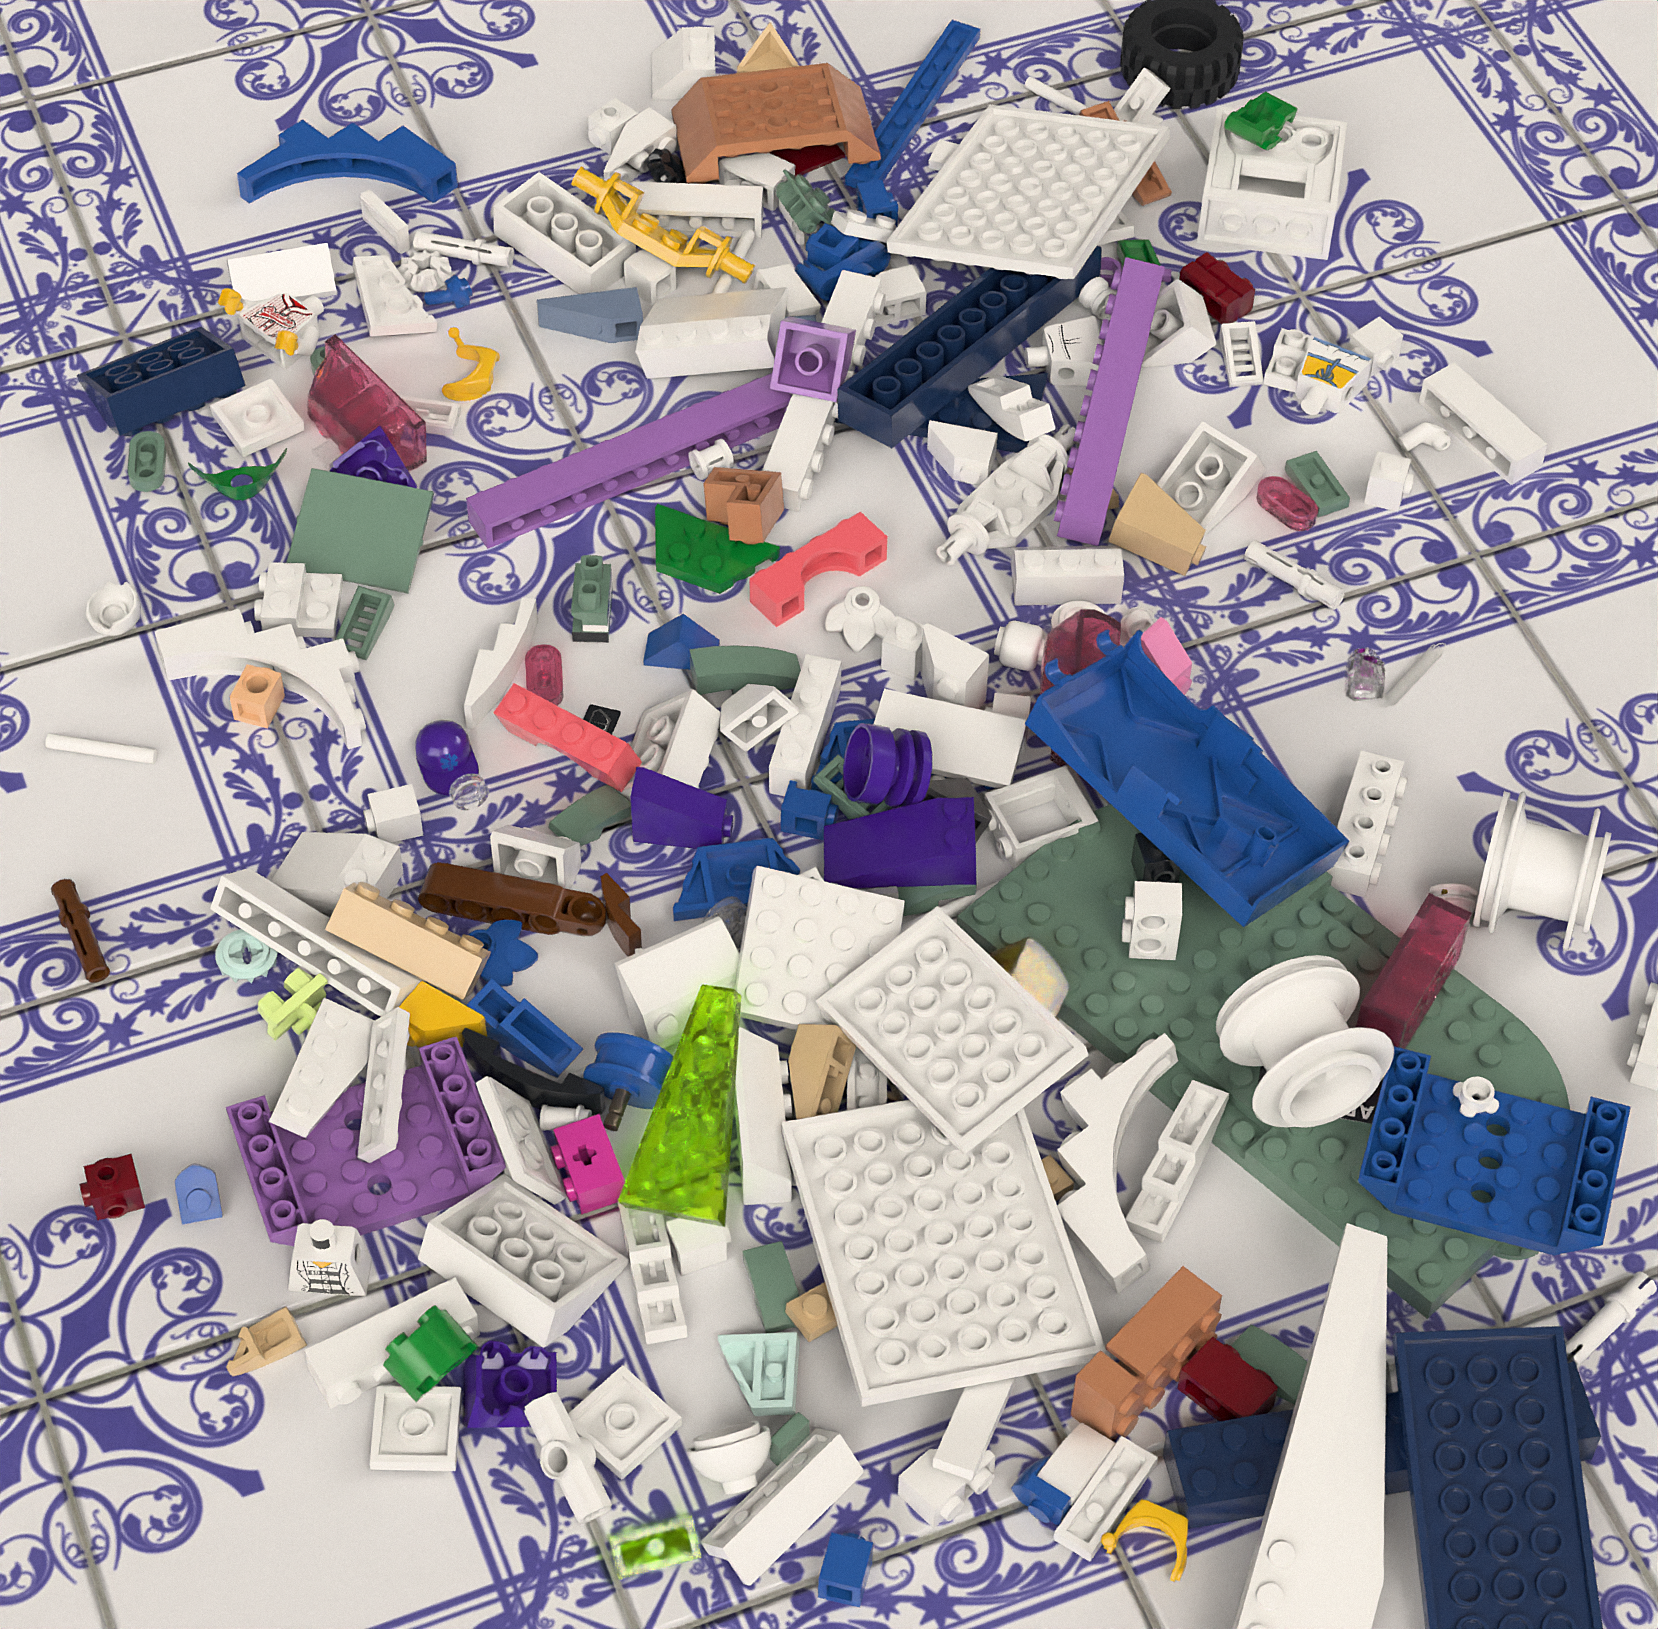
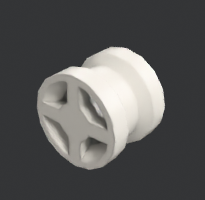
M1095 277L1083 287L1079 295V301L1084 307L1092 308V313L1100 320L1106 319L1111 316L1105 314L1109 294L1116 295L1117 290L1110 289L1108 282L1104 278Z

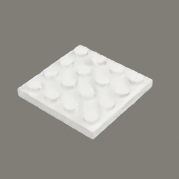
M756 866L752 875L730 1015L797 1030L798 1024L835 1025L819 1009L816 1000L900 935L905 901Z

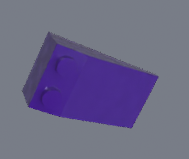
M974 797L935 798L824 826V882L849 888L977 885Z

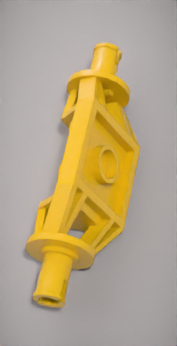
M582 166L576 172L571 185L597 198L594 212L600 215L604 210L614 230L620 236L675 267H708L705 274L708 278H711L720 269L744 284L750 278L755 265L730 252L731 248L729 247L733 239L727 235L724 239L702 225L696 230L688 243V237L674 229H671L669 232L658 226L660 222L655 217L647 213H642L641 215L636 213L645 192L621 180V174L615 172L607 181L589 172ZM618 191L631 198L629 204ZM703 239L716 246L717 249L698 246Z

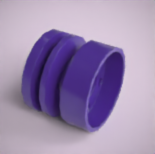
M860 723L856 726L850 735L843 763V782L848 799L854 802L876 805L884 800L886 805L892 807H903L923 801L932 773V747L926 732L918 730L909 731L903 728H897L891 732L889 727Z

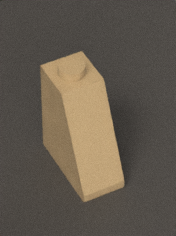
M1140 473L1115 520L1108 542L1186 576L1191 564L1198 566L1203 557L1206 546L1202 545L1201 542L1206 530L1148 475Z

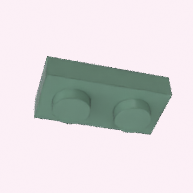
M1317 451L1286 461L1285 472L1317 517L1349 507V495Z

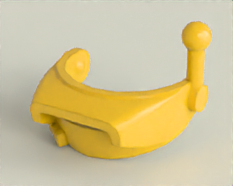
M451 327L448 330V335L454 339L458 346L456 354L460 358L474 360L479 363L475 370L466 378L454 383L445 384L442 388V393L448 399L456 401L478 399L491 391L494 378L493 369L495 363L500 359L499 353L487 347L465 345L459 336V329Z
M1141 1499L1125 1515L1114 1534L1106 1532L1101 1536V1543L1104 1545V1549L1107 1550L1108 1554H1112L1119 1538L1125 1532L1141 1526L1160 1529L1173 1539L1177 1549V1561L1172 1570L1170 1580L1173 1582L1181 1580L1187 1564L1188 1519Z

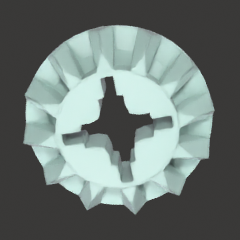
M239 929L229 933L220 941L216 949L215 958L223 976H230L235 983L240 979H247L252 984L255 977L260 975L267 977L268 970L271 967H276L278 952L246 931ZM244 947H248V952L252 955L250 964L244 963L242 959Z

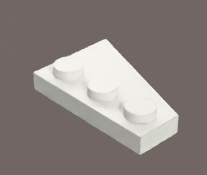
M387 255L353 257V270L370 336L437 332L438 322L432 315H428L425 312L420 298L417 295H412L405 285L406 280Z

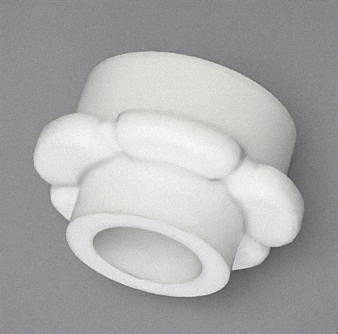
M1144 607L1129 609L1121 619L1120 625L1123 628V632L1128 634L1130 638L1139 629L1144 633L1154 624V614L1151 610H1146Z

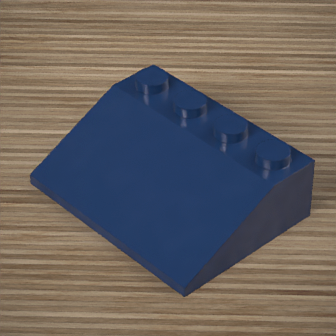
M203 327L190 330L77 375L80 384L109 428L119 436L138 434L143 430V426L153 422L156 424L168 422L174 418L176 413L184 410H198L206 405V401L216 397L219 399L230 397L237 393L236 389L246 386L234 348Z

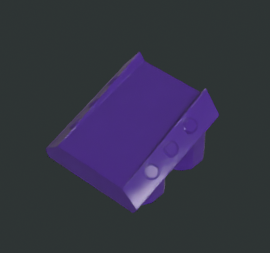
M380 425L329 464L331 466L330 472L407 487H418Z
M492 1340L486 1342L479 1352H474L465 1360L463 1368L464 1419L462 1425L466 1428L531 1427L524 1413L526 1410L525 1406L548 1393L557 1392V1353L548 1352L543 1347L529 1346L523 1352H511L510 1348L503 1342Z

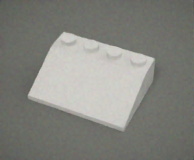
M782 287L658 299L640 326L636 346V354L646 378L773 368L781 320L785 319L788 288Z
M505 1174L430 1220L418 1256V1260L445 1279L450 1280L455 1277L467 1295L474 1298L543 1348L569 1331L624 1270L629 1259Z

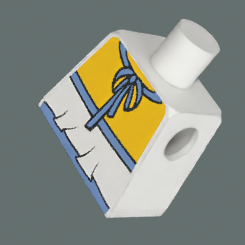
M1313 336L1298 375L1295 396L1302 400L1301 408L1303 411L1310 415H1317L1323 408L1333 413H1340L1367 385L1372 359Z

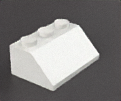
M1118 546L1010 547L1015 606L1063 605L1071 601H1086L1093 604H1121L1124 568L1122 550Z
M694 689L645 710L631 748L642 761L639 767L647 768L699 788L703 771L709 764L708 757L713 743L719 735L718 729L721 721V712ZM635 773L622 792L618 791L629 802H631L630 796Z
M719 916L615 962L631 1025L643 1039L658 1044L731 1010L740 954Z

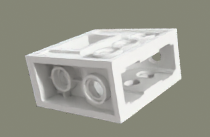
M1217 106L1197 243L1328 260L1337 206L1347 122L1295 116L1292 123L1286 121L1282 130L1277 135L1283 138L1284 142H1279L1274 148L1266 151L1225 129V121L1229 114L1233 111L1236 112L1240 108ZM1313 141L1319 145L1310 147L1305 145L1304 142Z

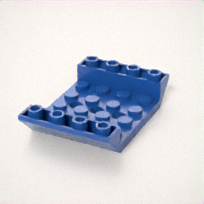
M1394 1046V1058L1383 1079L1358 1182L1394 1214L1550 1255H1559L1602 1246L1631 1106L1590 1097L1584 1114L1495 1091L1493 1098L1499 1102L1498 1110L1495 1113L1481 1112L1476 1113L1474 1117H1466L1460 1112L1461 1103L1459 1098L1453 1094V1088L1459 1081L1428 1074L1430 1055ZM1472 1096L1473 1099L1479 1100L1478 1097ZM1492 1124L1500 1125L1506 1130L1507 1134L1495 1136L1487 1130V1126ZM1491 1157L1499 1163L1500 1167L1496 1169L1485 1168L1481 1165L1479 1159ZM1483 1190L1492 1197V1201L1487 1203L1479 1202L1473 1198L1471 1193Z

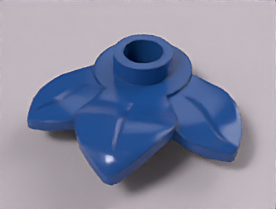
M499 920L494 922L487 930L479 929L468 934L480 940L484 944L482 948L491 952L480 975L486 982L493 979L502 987L511 986L513 983V972L526 970L538 960V953L531 946L518 939L522 930V923L520 921Z

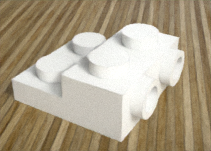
M269 562L268 572H261L259 577V591L264 596L263 599H256L255 620L261 621L262 631L291 623L296 637L335 638L343 588L342 574L306 573L305 564Z

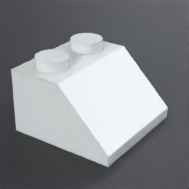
M682 27L652 52V100L681 99L700 78L715 76L714 27Z
M1177 278L1159 292L1142 367L1192 363L1215 346L1216 340L1203 296Z
M926 623L923 627L921 676L927 697L979 709L986 701L989 654Z
M506 825L492 832L490 840L494 873L551 883L565 889L572 888L581 867L579 842L572 841L567 837H555L536 832L531 828H519L511 825Z

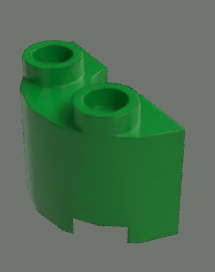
M1265 91L1255 99L1249 100L1245 107L1240 108L1236 112H1231L1225 121L1224 127L1226 130L1268 151L1283 139L1277 135L1282 130L1286 121L1290 123L1294 121L1298 108Z
M436 1305L432 1306L417 1320L420 1327L409 1337L403 1332L385 1348L390 1356L386 1359L383 1366L416 1403L451 1370L458 1367L479 1348L445 1309L441 1311Z

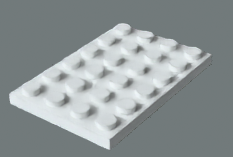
M938 906L816 1000L819 1009L835 1025L842 1029L843 1033L964 1155L1088 1056L1086 1046Z

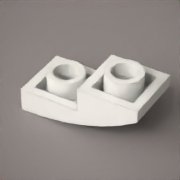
M1281 329L1274 346L1272 359L1265 372L1263 385L1296 392L1298 375L1313 336L1296 329Z
M1081 1422L1061 1443L1037 1476L1070 1496L1072 1506L1116 1443Z

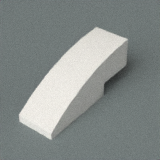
M996 374L968 386L969 393L979 406L998 425L1013 436L1026 442L1055 430L1049 403L1032 398L1028 384Z

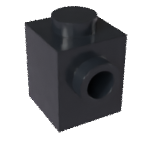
M1135 834L1131 863L1137 881L1178 883L1181 869L1144 834Z

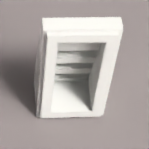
M1255 321L1221 324L1219 335L1229 387L1263 385L1264 380ZM1247 340V344L1231 345L1233 341ZM1249 351V354L1233 355V352ZM1251 361V365L1234 366V362ZM1253 371L1254 373L1252 376L1236 377L1237 372Z

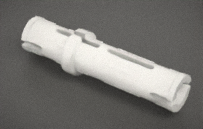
M418 230L414 237L413 247L417 252H423L424 249L428 253L439 251L440 255L471 260L474 265L480 266L483 263L510 268L513 264L514 248L487 244L484 239L471 241L427 233Z
M1254 540L1248 546L1244 555L1246 561L1259 566L1266 572L1294 586L1302 596H1310L1317 599L1332 610L1336 609L1342 602L1345 590L1320 577V573L1314 569L1307 570L1257 540Z
M1636 1272L1633 1278L1618 1293L1612 1292L1605 1299V1306L1565 1343L1567 1357L1572 1352L1576 1353L1569 1362L1575 1361L1577 1369L1622 1323H1629L1636 1315L1635 1310L1656 1292L1657 1288L1652 1279L1641 1290L1638 1288L1648 1277L1647 1274Z

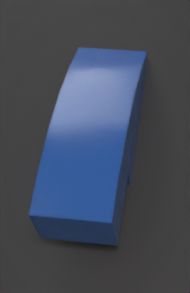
M493 979L466 1005L485 1016L487 1037L500 1042L502 1048L519 1059L556 1078L583 1051L579 1044L525 998L521 1002L517 1001Z

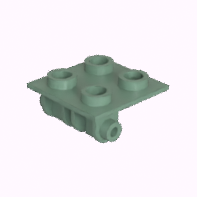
M784 169L783 173L788 179L778 184L776 195L787 212H789L799 230L810 234L816 230L817 224L821 220L833 226L831 221L836 210L834 208L830 209L828 206L831 200L819 187L814 190L807 179L801 174L794 176Z

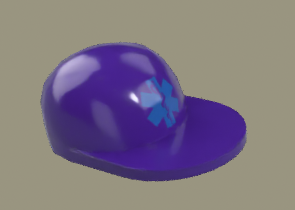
M438 720L425 725L419 731L415 740L416 760L427 787L435 793L447 796L458 795L472 788L479 776V766L470 745L469 737L462 726L454 721Z

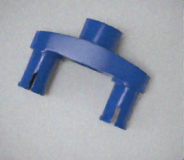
M859 238V251L828 270L822 271L810 261L805 260L803 264L799 263L796 266L795 272L811 288L815 295L824 301H830L842 270L875 277L887 268L891 259V253H888L887 247L879 241Z

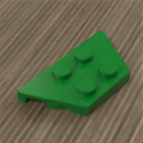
M657 504L655 507L656 571L721 594L733 587L734 583L738 580H743L753 575L756 566L768 559L773 563L780 556V546L765 541L764 543L745 544L742 541L730 540L729 529L660 504Z

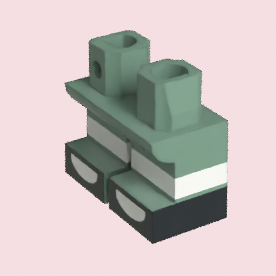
M599 555L581 556V563H575L571 605L573 642L609 643L613 595L611 564H603V557Z

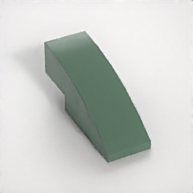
M739 645L690 649V669L696 691L700 695L731 690L732 695H734L747 684L774 686L778 690L795 688L801 671L796 654L778 649Z

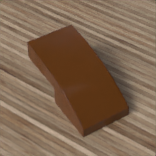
M605 873L600 877L602 903L606 910V922L614 939L629 957L635 954V949L642 948L641 929L631 919L630 896L608 873Z

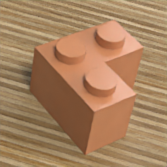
M714 467L703 483L707 521H717L728 525L730 540L742 541L745 544L764 543L784 511L781 472Z

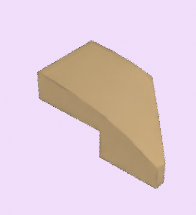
M284 1307L249 1329L242 1327L238 1336L241 1339L234 1359L228 1361L226 1368L232 1376L241 1375L276 1362L307 1346L290 1310Z

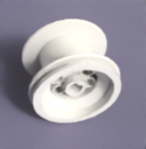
M1504 792L1486 859L1473 926L1479 927L1481 920L1489 921L1488 932L1492 934L1495 931L1499 917L1507 908L1567 921L1568 925L1563 943V950L1567 951L1574 924L1584 927L1582 933H1589L1612 833L1606 832L1605 837H1595L1601 812L1598 808L1594 811L1589 836L1529 823L1524 809L1526 793L1521 792L1518 801L1515 802L1510 801L1509 792Z
M1315 955L1303 956L1276 964L1260 972L1239 987L1229 997L1219 1012L1216 1021V1032L1220 1038V1048L1223 1055L1236 1064L1254 1067L1264 1066L1267 1071L1257 1085L1252 1098V1109L1256 1117L1263 1123L1276 1127L1304 1128L1337 1120L1364 1103L1374 1093L1390 1068L1394 1058V1046L1391 1039L1385 1033L1376 1029L1349 1028L1346 1023L1358 1003L1360 986L1356 977L1347 971L1346 967L1337 959Z

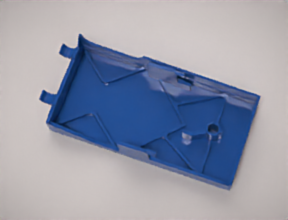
M1109 629L1098 634L1096 638L1097 646L1106 656L1072 676L1060 671L1057 658L1046 663V677L1054 686L1039 695L1025 725L1242 927L1247 926L1334 867L1348 845L1349 840L1262 754L1263 750L1253 741L1254 738L1225 717L1214 704L1206 709L1194 705L1144 653L1141 646L1143 632L1140 629L1124 647L1116 645L1111 641Z

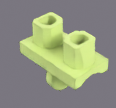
M297 968L284 981V988L293 995L291 998L284 1002L274 991L267 993L258 1002V1012L268 1023L267 1034L276 1041L291 1027L298 1035L306 1029L309 1030L323 998H326L324 986L328 984V980L321 973L313 978L302 969Z

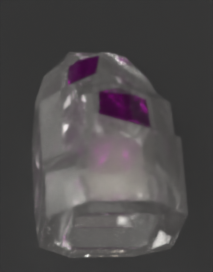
M1368 647L1357 648L1347 659L1345 695L1357 702L1372 703L1382 700L1385 687L1384 661L1380 659L1374 650Z

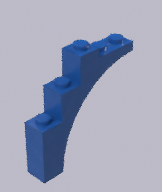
M302 119L278 135L280 146L237 173L240 197L249 204L270 192L292 184L324 178H366L392 183L414 191L433 203L458 187L456 163L404 125L378 141L353 122L328 138Z

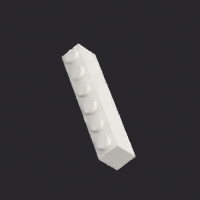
M247 868L221 876L210 907L212 911L315 976L321 973L328 980L329 985L378 1016L382 1017L399 1007L421 981L426 982L328 932L325 928L330 918L252 869Z

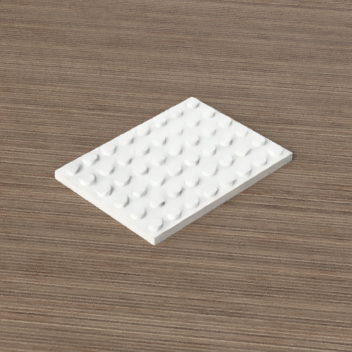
M989 104L886 241L888 253L901 254L905 257L929 258L934 261L957 262L967 266L992 267L996 270L1019 271L1029 275L1040 274L1054 276L1059 279H1074L1170 139L1169 127Z
M910 1100L782 1122L781 1130L862 1407L1085 1364L1100 1350L1105 1354L1107 1353L1024 1108L965 1155Z

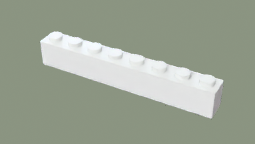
M842 270L821 323L856 329L851 364L845 379L846 382L855 375L856 365L861 366L866 351L864 344L866 339L871 340L876 326L874 318L876 313H882L886 294L881 293L880 278ZM792 394L762 471L781 472L785 509L799 512L803 500H809L811 496L814 472H820L824 460V452L822 451L825 445L829 446L834 436L835 427L833 423L835 418H838V402Z

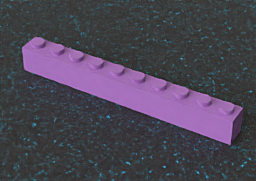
M1126 257L1122 271L1115 270L1111 289L1117 290L1116 295L1109 294L1105 314L1111 315L1110 320L1103 319L1098 339L1105 340L1104 345L1097 344L1092 363L1099 365L1098 371L1093 369L1090 371L1086 389L1091 390L1092 395H1084L1080 415L1086 416L1085 422L1078 421L1073 441L1080 444L1079 448H1071L1067 468L1073 469L1072 475L1065 473L1060 494L1067 495L1066 501L1058 500L1053 520L1060 522L1058 537L1094 546L1099 545L1164 274V266Z
M772 373L754 379L742 386L725 391L700 403H695L688 408L671 415H666L649 424L634 428L627 433L602 441L595 446L578 453H573L556 462L541 466L529 473L509 479L502 484L467 497L469 523L486 548H492L690 465V451L706 449L713 446L718 439L725 440L731 449L779 429L792 395L788 392L770 389Z

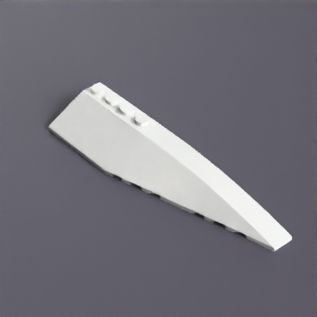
M1348 1223L1345 1226L1232 1629H1371L1384 1582L1387 1236Z

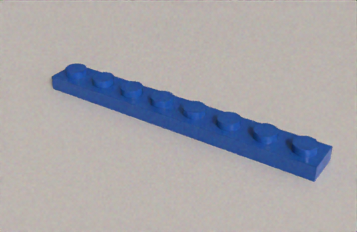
M951 20L874 132L881 160L871 161L867 164L853 163L845 175V185L857 189V183L885 180L979 41L980 28Z

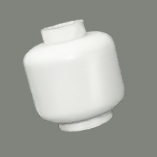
M1010 621L1006 628H999L994 655L999 656L1000 663L1003 666L1031 671L1036 667L1038 661L1045 662L1049 641L1043 640V630L1040 626Z

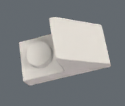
M1143 68L1114 111L1120 121L1126 120L1127 122L1158 125L1163 122V119L1155 112V109L1171 88L1153 72Z

